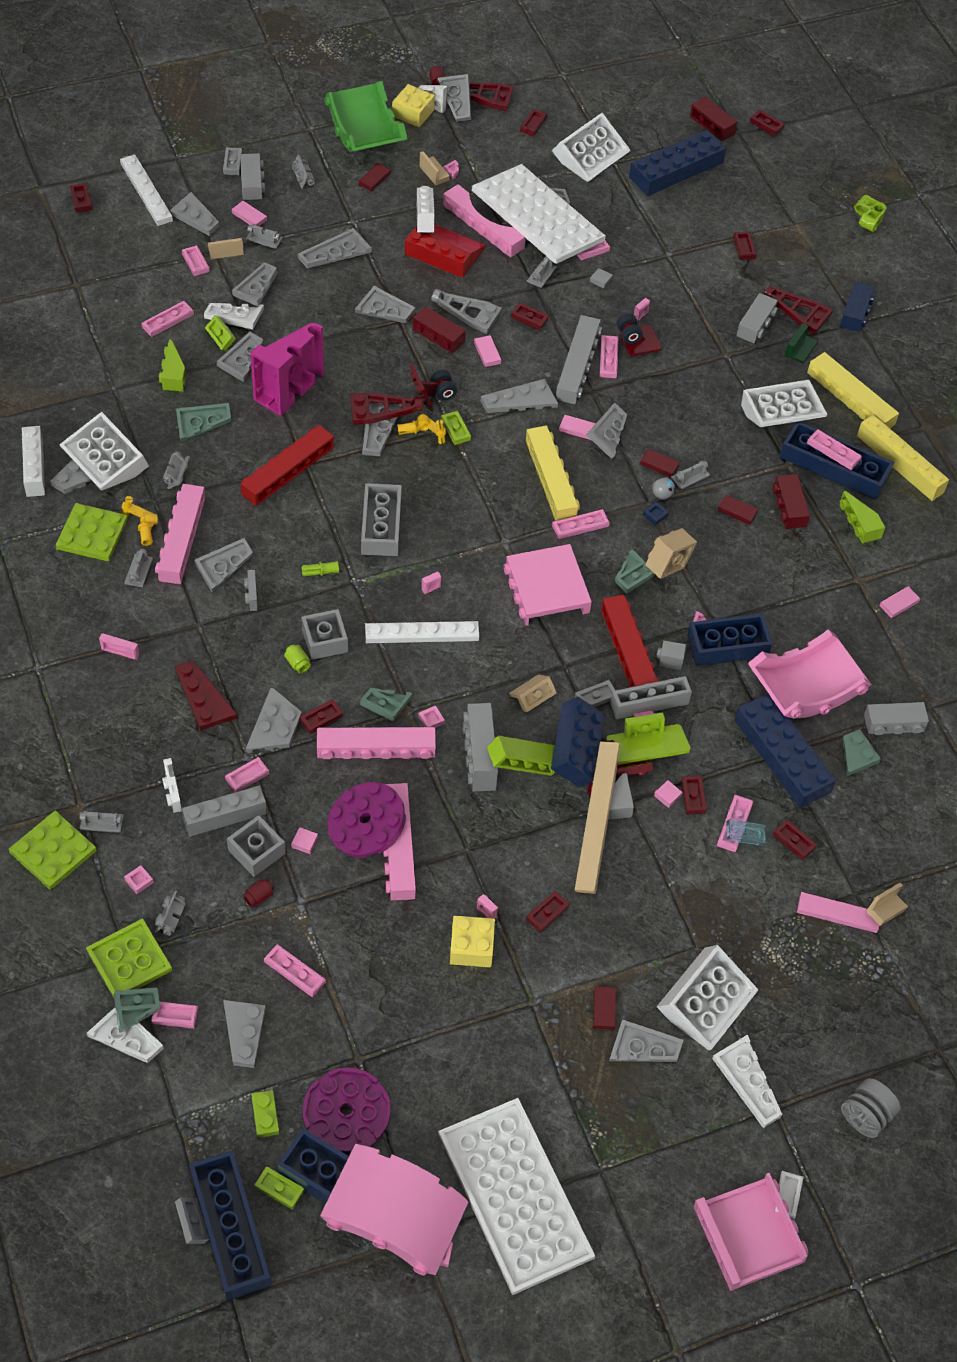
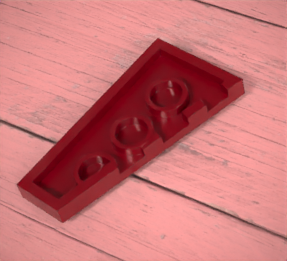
M193 660L175 666L176 674L200 731L237 719L235 711Z

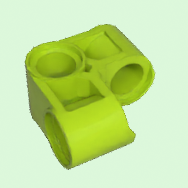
M868 195L862 196L854 205L855 211L862 216L859 221L860 226L874 232L884 219L886 205Z

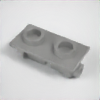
M297 155L296 160L292 164V169L295 172L300 187L303 189L305 184L312 186L315 178L310 173L311 170L308 162L301 159L300 155Z
M254 224L249 225L247 229L249 234L246 240L275 249L283 239L277 231L268 229L263 231L262 227L255 226Z
M545 257L527 282L542 288L557 266H554L553 261Z
M174 452L171 455L170 466L167 467L163 476L164 482L169 484L167 489L181 484L190 456L183 458L179 452Z
M699 461L698 464L686 470L678 471L671 478L680 489H684L710 476L706 470L708 463L706 461Z
M140 549L134 555L124 584L143 588L153 557L147 555L145 549Z
M85 810L80 812V830L120 833L124 815L88 812Z
M176 890L164 899L162 904L164 910L156 918L155 925L157 927L154 933L161 929L163 934L171 936V933L175 932L179 919L172 915L180 917L186 904L184 897H175Z

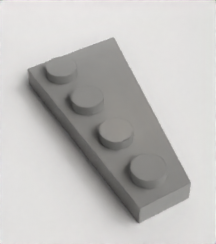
M545 379L481 396L480 399L487 413L508 412L510 409L522 411L532 407L543 409L546 406L558 408V402Z

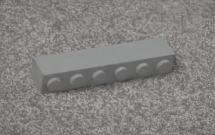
M580 316L557 386L556 400L576 404L577 398H581L583 392L581 386H585L587 379L585 373H589L591 366L589 361H593L595 351H593V348L597 349L599 340L597 337H600L602 333V327H600L601 319Z

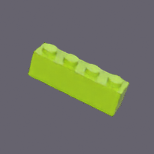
M498 736L487 746L494 767L549 776L555 773L551 770L555 745Z

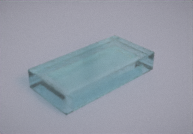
M732 819L726 821L727 840L761 846L766 844L765 825Z

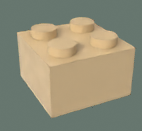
M683 528L671 531L664 536H659L654 542L655 546L649 553L645 565L660 579L685 568L697 541Z

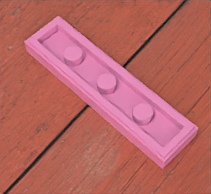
M804 892L800 894L797 913L877 933L879 929V924L866 912V908Z

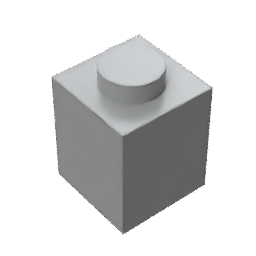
M663 640L662 648L658 647L656 657L660 659L659 667L681 670L686 644Z

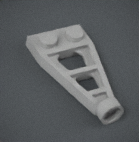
M435 289L431 298L432 302L437 303V305L471 328L485 334L489 332L502 312L501 307L487 301L448 294L439 289ZM452 302L464 304L460 310L451 306ZM468 307L481 310L476 318H472L465 313Z

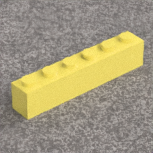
M824 352L810 361L807 373L859 415L861 419L866 420L870 416L875 415L889 428L896 424L899 412L827 353Z
M875 415L861 422L857 437L879 456L895 462L893 468L925 496L933 501L945 492L949 479Z
M547 426L527 429L526 443L555 521L577 516V511L580 509L578 499L575 500L574 488L569 484V475L564 471V462L562 458H559L558 446L554 445L552 432H549Z

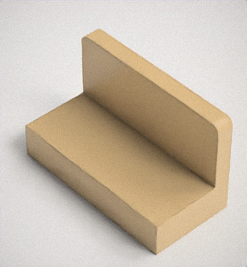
M423 151L420 152V168L436 186L450 180V175L434 156L428 158Z
M242 238L208 243L211 259L244 255Z
M537 675L509 694L510 697L518 699L524 712H528L557 692L550 676Z
M901 883L878 895L866 910L879 926L907 909L908 906L897 896L903 887Z

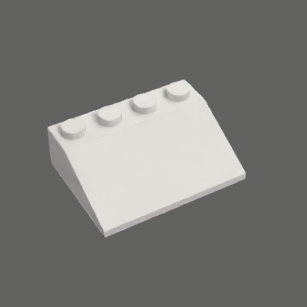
M603 113L562 140L552 150L561 164L587 182L631 151Z
M810 380L743 390L741 406L746 417L759 427L827 417V413Z
M102 412L60 444V447L101 491L135 478L149 467L144 456Z
M718 945L705 947L657 1005V1008L671 1023L707 1050H711L753 998L758 989Z

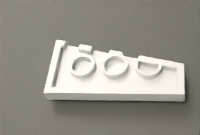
M748 1035L713 1055V1061L763 1128L781 1118V1110L772 1090L767 1084L766 1076L757 1061L758 1057L750 1045Z

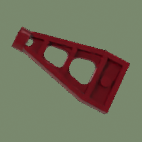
M469 82L470 89L479 90L477 95L470 93V100L493 109L507 111L514 86L500 83ZM486 90L494 91L495 96L493 99H488L482 96V92Z
M771 286L764 293V295L778 300L777 307L798 325L801 326L802 323L808 325V331L814 334L831 316L833 311L819 302L777 288L774 289ZM787 299L795 303L792 307H788L782 301ZM799 306L810 308L811 312L806 317H803L796 309Z
M375 393L350 394L353 425L372 424L415 413V411H422L421 397L406 398ZM372 402L381 403L385 409L382 412L373 414L369 410V404ZM388 404H401L402 409L390 411Z

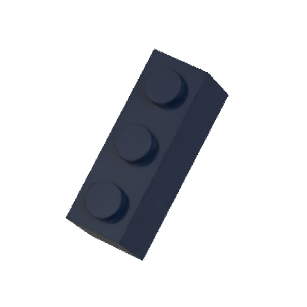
M854 282L840 327L860 332L861 326H865L868 318L865 314L869 315L872 306L869 303L872 304L875 294L872 293L874 286Z

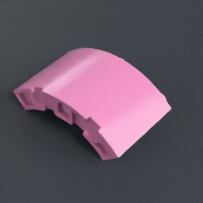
M829 629L808 642V647L802 650L796 648L784 652L783 656L762 651L748 663L783 715L793 719L827 714L831 709L840 706L855 696L866 693L868 687L872 685L836 634Z
M355 1144L320 1216L332 1230L339 1231L341 1229L372 1241V1244L380 1249L386 1248L413 1266V1270L420 1275H426V1273L436 1275L468 1201L451 1186L446 1189L440 1185L438 1177L419 1166L395 1155H391L390 1158L379 1155L380 1150Z

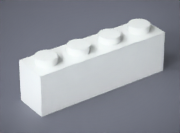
M421 186L417 188V232H434L433 188Z
M40 426L22 427L23 481L26 496L45 495L41 428Z

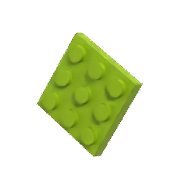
M75 503L58 538L56 549L109 562L128 521V516Z
M56 811L51 813L9 848L10 854L49 890L53 889L97 851L96 847Z
M143 918L86 947L87 953L113 998L115 991L139 989L172 971L171 965Z

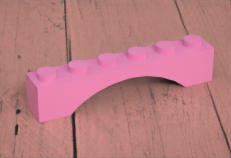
M456 185L444 193L443 205L445 208L466 222L468 226L475 229L503 253L513 257L525 249L526 238L514 227L499 225L484 218L473 207L469 192L460 185Z

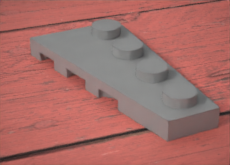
M352 228L298 253V259L306 268H311L372 253V247Z
M372 402L369 404V410L373 414L382 412L385 409L381 403ZM388 404L390 411L402 409L401 404ZM398 417L366 424L362 455L381 456Z

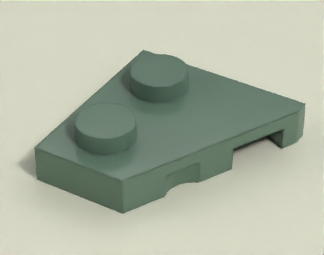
M632 549L615 577V583L627 594L653 578L655 574L645 565L646 562Z
M370 688L360 700V705L394 721L412 699V693L406 692V695L394 694V690Z
M860 729L843 736L842 742L845 749L844 759L847 766V776L880 762L881 758Z
M157 988L114 992L119 1033L131 1028L160 1009Z

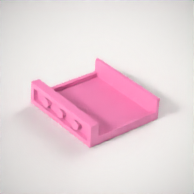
M570 544L506 557L504 572L505 575L509 576V587L514 590L515 604L519 605V616L521 619H524L525 625H529V618L581 608L583 614L590 613L592 602Z
M770 1173L766 1174L765 1179L708 1200H705L703 1197L695 1201L694 1209L730 1291L803 1264L806 1261L808 1248L804 1241H800L797 1234L799 1233L797 1224L794 1220L790 1219L787 1202L781 1199L778 1193L780 1191L779 1185L775 1179H772Z

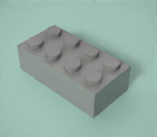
M365 483L361 555L398 556L402 485Z
M491 703L467 704V712H463V734H465L464 748L465 751L467 750L468 784H472V792L496 791L498 767L493 766L487 750V746L495 738Z

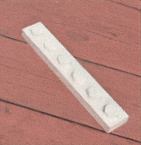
M136 155L120 159L123 169L157 226L172 222L171 213Z
M478 621L365 623L366 643L479 641Z

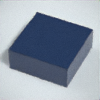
M658 502L653 503L643 511V516L655 526L667 518L669 514Z

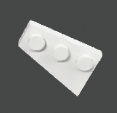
M210 303L204 312V318L211 320L216 315L224 323L253 330L264 310V305L248 307V304H242L241 307H236L227 303Z
M115 1008L87 1032L88 1037L146 1063H149L164 1049L163 1045L140 1023L119 1033Z

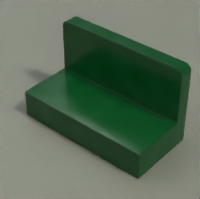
M802 323L789 341L785 356L800 363L805 362L818 340L806 335L808 325Z

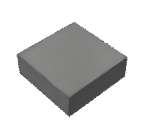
M598 268L590 277V282L604 289L612 280L613 275Z

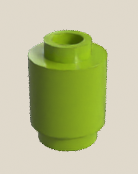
M291 645L286 649L284 657L294 671L303 673L310 668V659L300 645Z

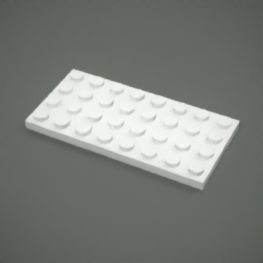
M522 164L472 185V191L555 264L605 241L606 236Z
M519 1098L438 1131L442 1144L512 1295L595 1259V1254Z

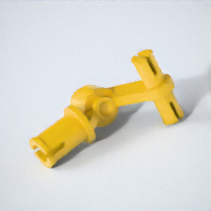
M421 414L416 421L397 424L399 436L409 433L417 434L420 430L427 431L430 429L438 436L439 444H442V441L443 444L446 442V429L442 420H440L439 425V420L435 423L427 415Z
M127 496L122 504V514L129 516L131 513L140 517L141 523L138 526V531L141 536V544L149 546L153 543L151 530L154 525H157V514L132 504L133 498Z

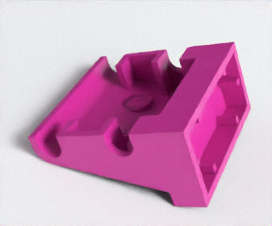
M310 323L266 347L259 344L250 352L254 401L282 416L295 404V395L293 393L303 396L316 383L314 374L324 376L323 327L321 325Z

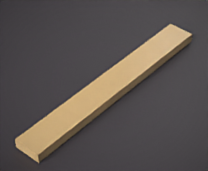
M600 742L575 884V891L579 893L596 894L621 747L620 743Z

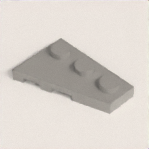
M223 1000L233 1065L255 1068L266 1007L260 1004Z

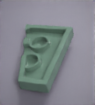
M229 403L176 409L180 443L231 422Z

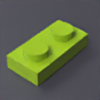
M214 315L205 327L223 351H227L236 339L219 316Z
M458 411L441 415V420L454 445L471 441V435Z
M273 1090L252 1093L257 1138L279 1135Z
M267 1166L254 1185L255 1189L292 1210L305 1192V1188Z

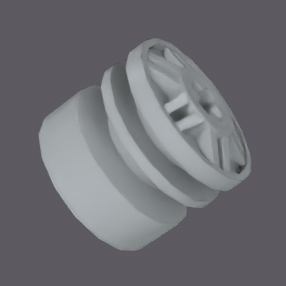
M871 1078L865 1079L856 1088L855 1093L851 1094L848 1100H845L841 1106L846 1120L861 1134L871 1138L877 1137L881 1130L886 1127L887 1122L892 1121L901 1109L900 1103L893 1092L883 1083Z

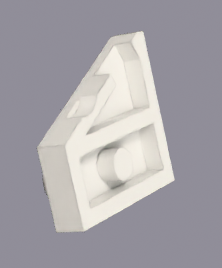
M420 85L418 87L435 95L436 111L440 113L446 111L447 86Z
M171 758L164 759L166 777H163L162 780L164 789H169V794H166L168 806H172L174 813L181 812Z

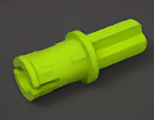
M338 561L319 562V564L302 566L303 576H323V574L339 573Z

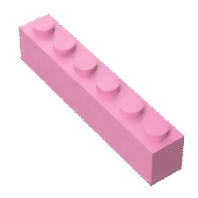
M183 484L181 491L178 490L177 492L178 502L177 505L173 506V519L169 520V532L165 533L164 536L165 546L160 550V562L156 563L155 573H158V578L161 582L181 584L205 502L204 487Z
M435 727L317 728V758H435Z
M407 783L386 784L393 788L402 799L406 815L401 835L391 847L383 852L384 857H388V863H384L385 875H389V881H386V893H390L391 901L415 899L416 889Z

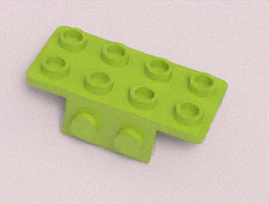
M663 713L626 718L624 733L608 735L606 737V741L613 740L621 745L618 765L687 754L690 752V745L681 725L664 726L665 717Z

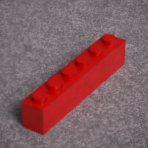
M320 425L309 430L306 435L297 439L294 444L285 448L275 458H271L268 463L259 467L252 475L244 478L241 482V494L255 506L259 505L334 448V436Z
M624 595L604 598L601 611L629 686L635 687L660 682L659 678L655 677L653 662L649 661L648 649L642 643V633L637 630V621L635 616L631 614L630 602L626 601Z

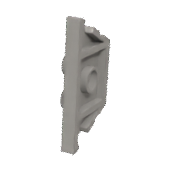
M270 688L247 744V753H253V750L263 748L265 751L273 750L274 748H289L302 712L274 688Z

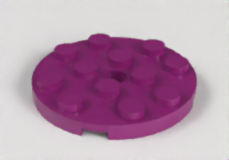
M379 782L358 784L345 791L332 806L327 823L330 839L342 853L351 857L367 858L368 855L374 853L380 854L391 847L403 831L406 821L404 803L397 792L386 784ZM367 816H371V819H370L369 822H367V823H362V821H363L362 818H365V817H367Z
M357 1068L334 1069L327 1072L328 1074L320 1079H316L309 1087L303 1101V1120L306 1130L344 1154H351L355 1144L368 1147L373 1146L385 1133L390 1120L389 1096L387 1091L378 1082V1079L370 1073ZM344 1106H350L353 1109L352 1113L344 1116L340 1110Z

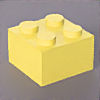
M407 84L392 102V112L395 118L418 128L435 110V95L410 84Z
M453 916L450 964L491 967L495 919Z

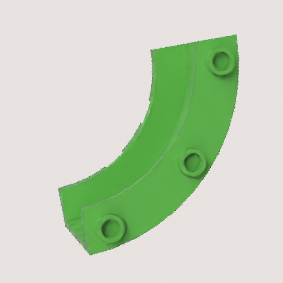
M382 81L325 94L326 107L329 106L335 125L336 136L340 137L347 150L352 152L407 139L404 123L395 121L392 109L387 108L386 103L388 99Z

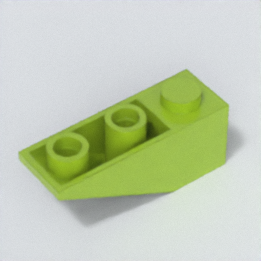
M169 339L168 346L164 348L165 359H162L163 372L159 373V383H162L163 390L184 392L186 382L185 366L173 341Z
M844 491L840 500V507L845 511L847 520L852 524L855 535L859 537L861 543L882 539L885 526L879 515L847 491Z

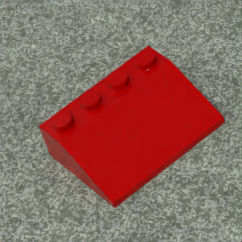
M435 224L434 232H417V228H415L405 239V255L461 278L465 276L486 247L485 244Z

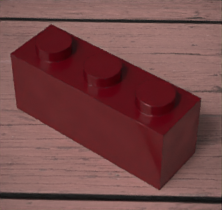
M703 97L691 105L690 117L719 140L724 141L735 134L738 121L708 98Z
M426 306L413 317V330L416 333L423 335L452 354L465 342V329Z
M798 474L777 476L775 483L772 485L773 494H776V504L781 510L780 518L784 522L785 528L807 527L810 514Z

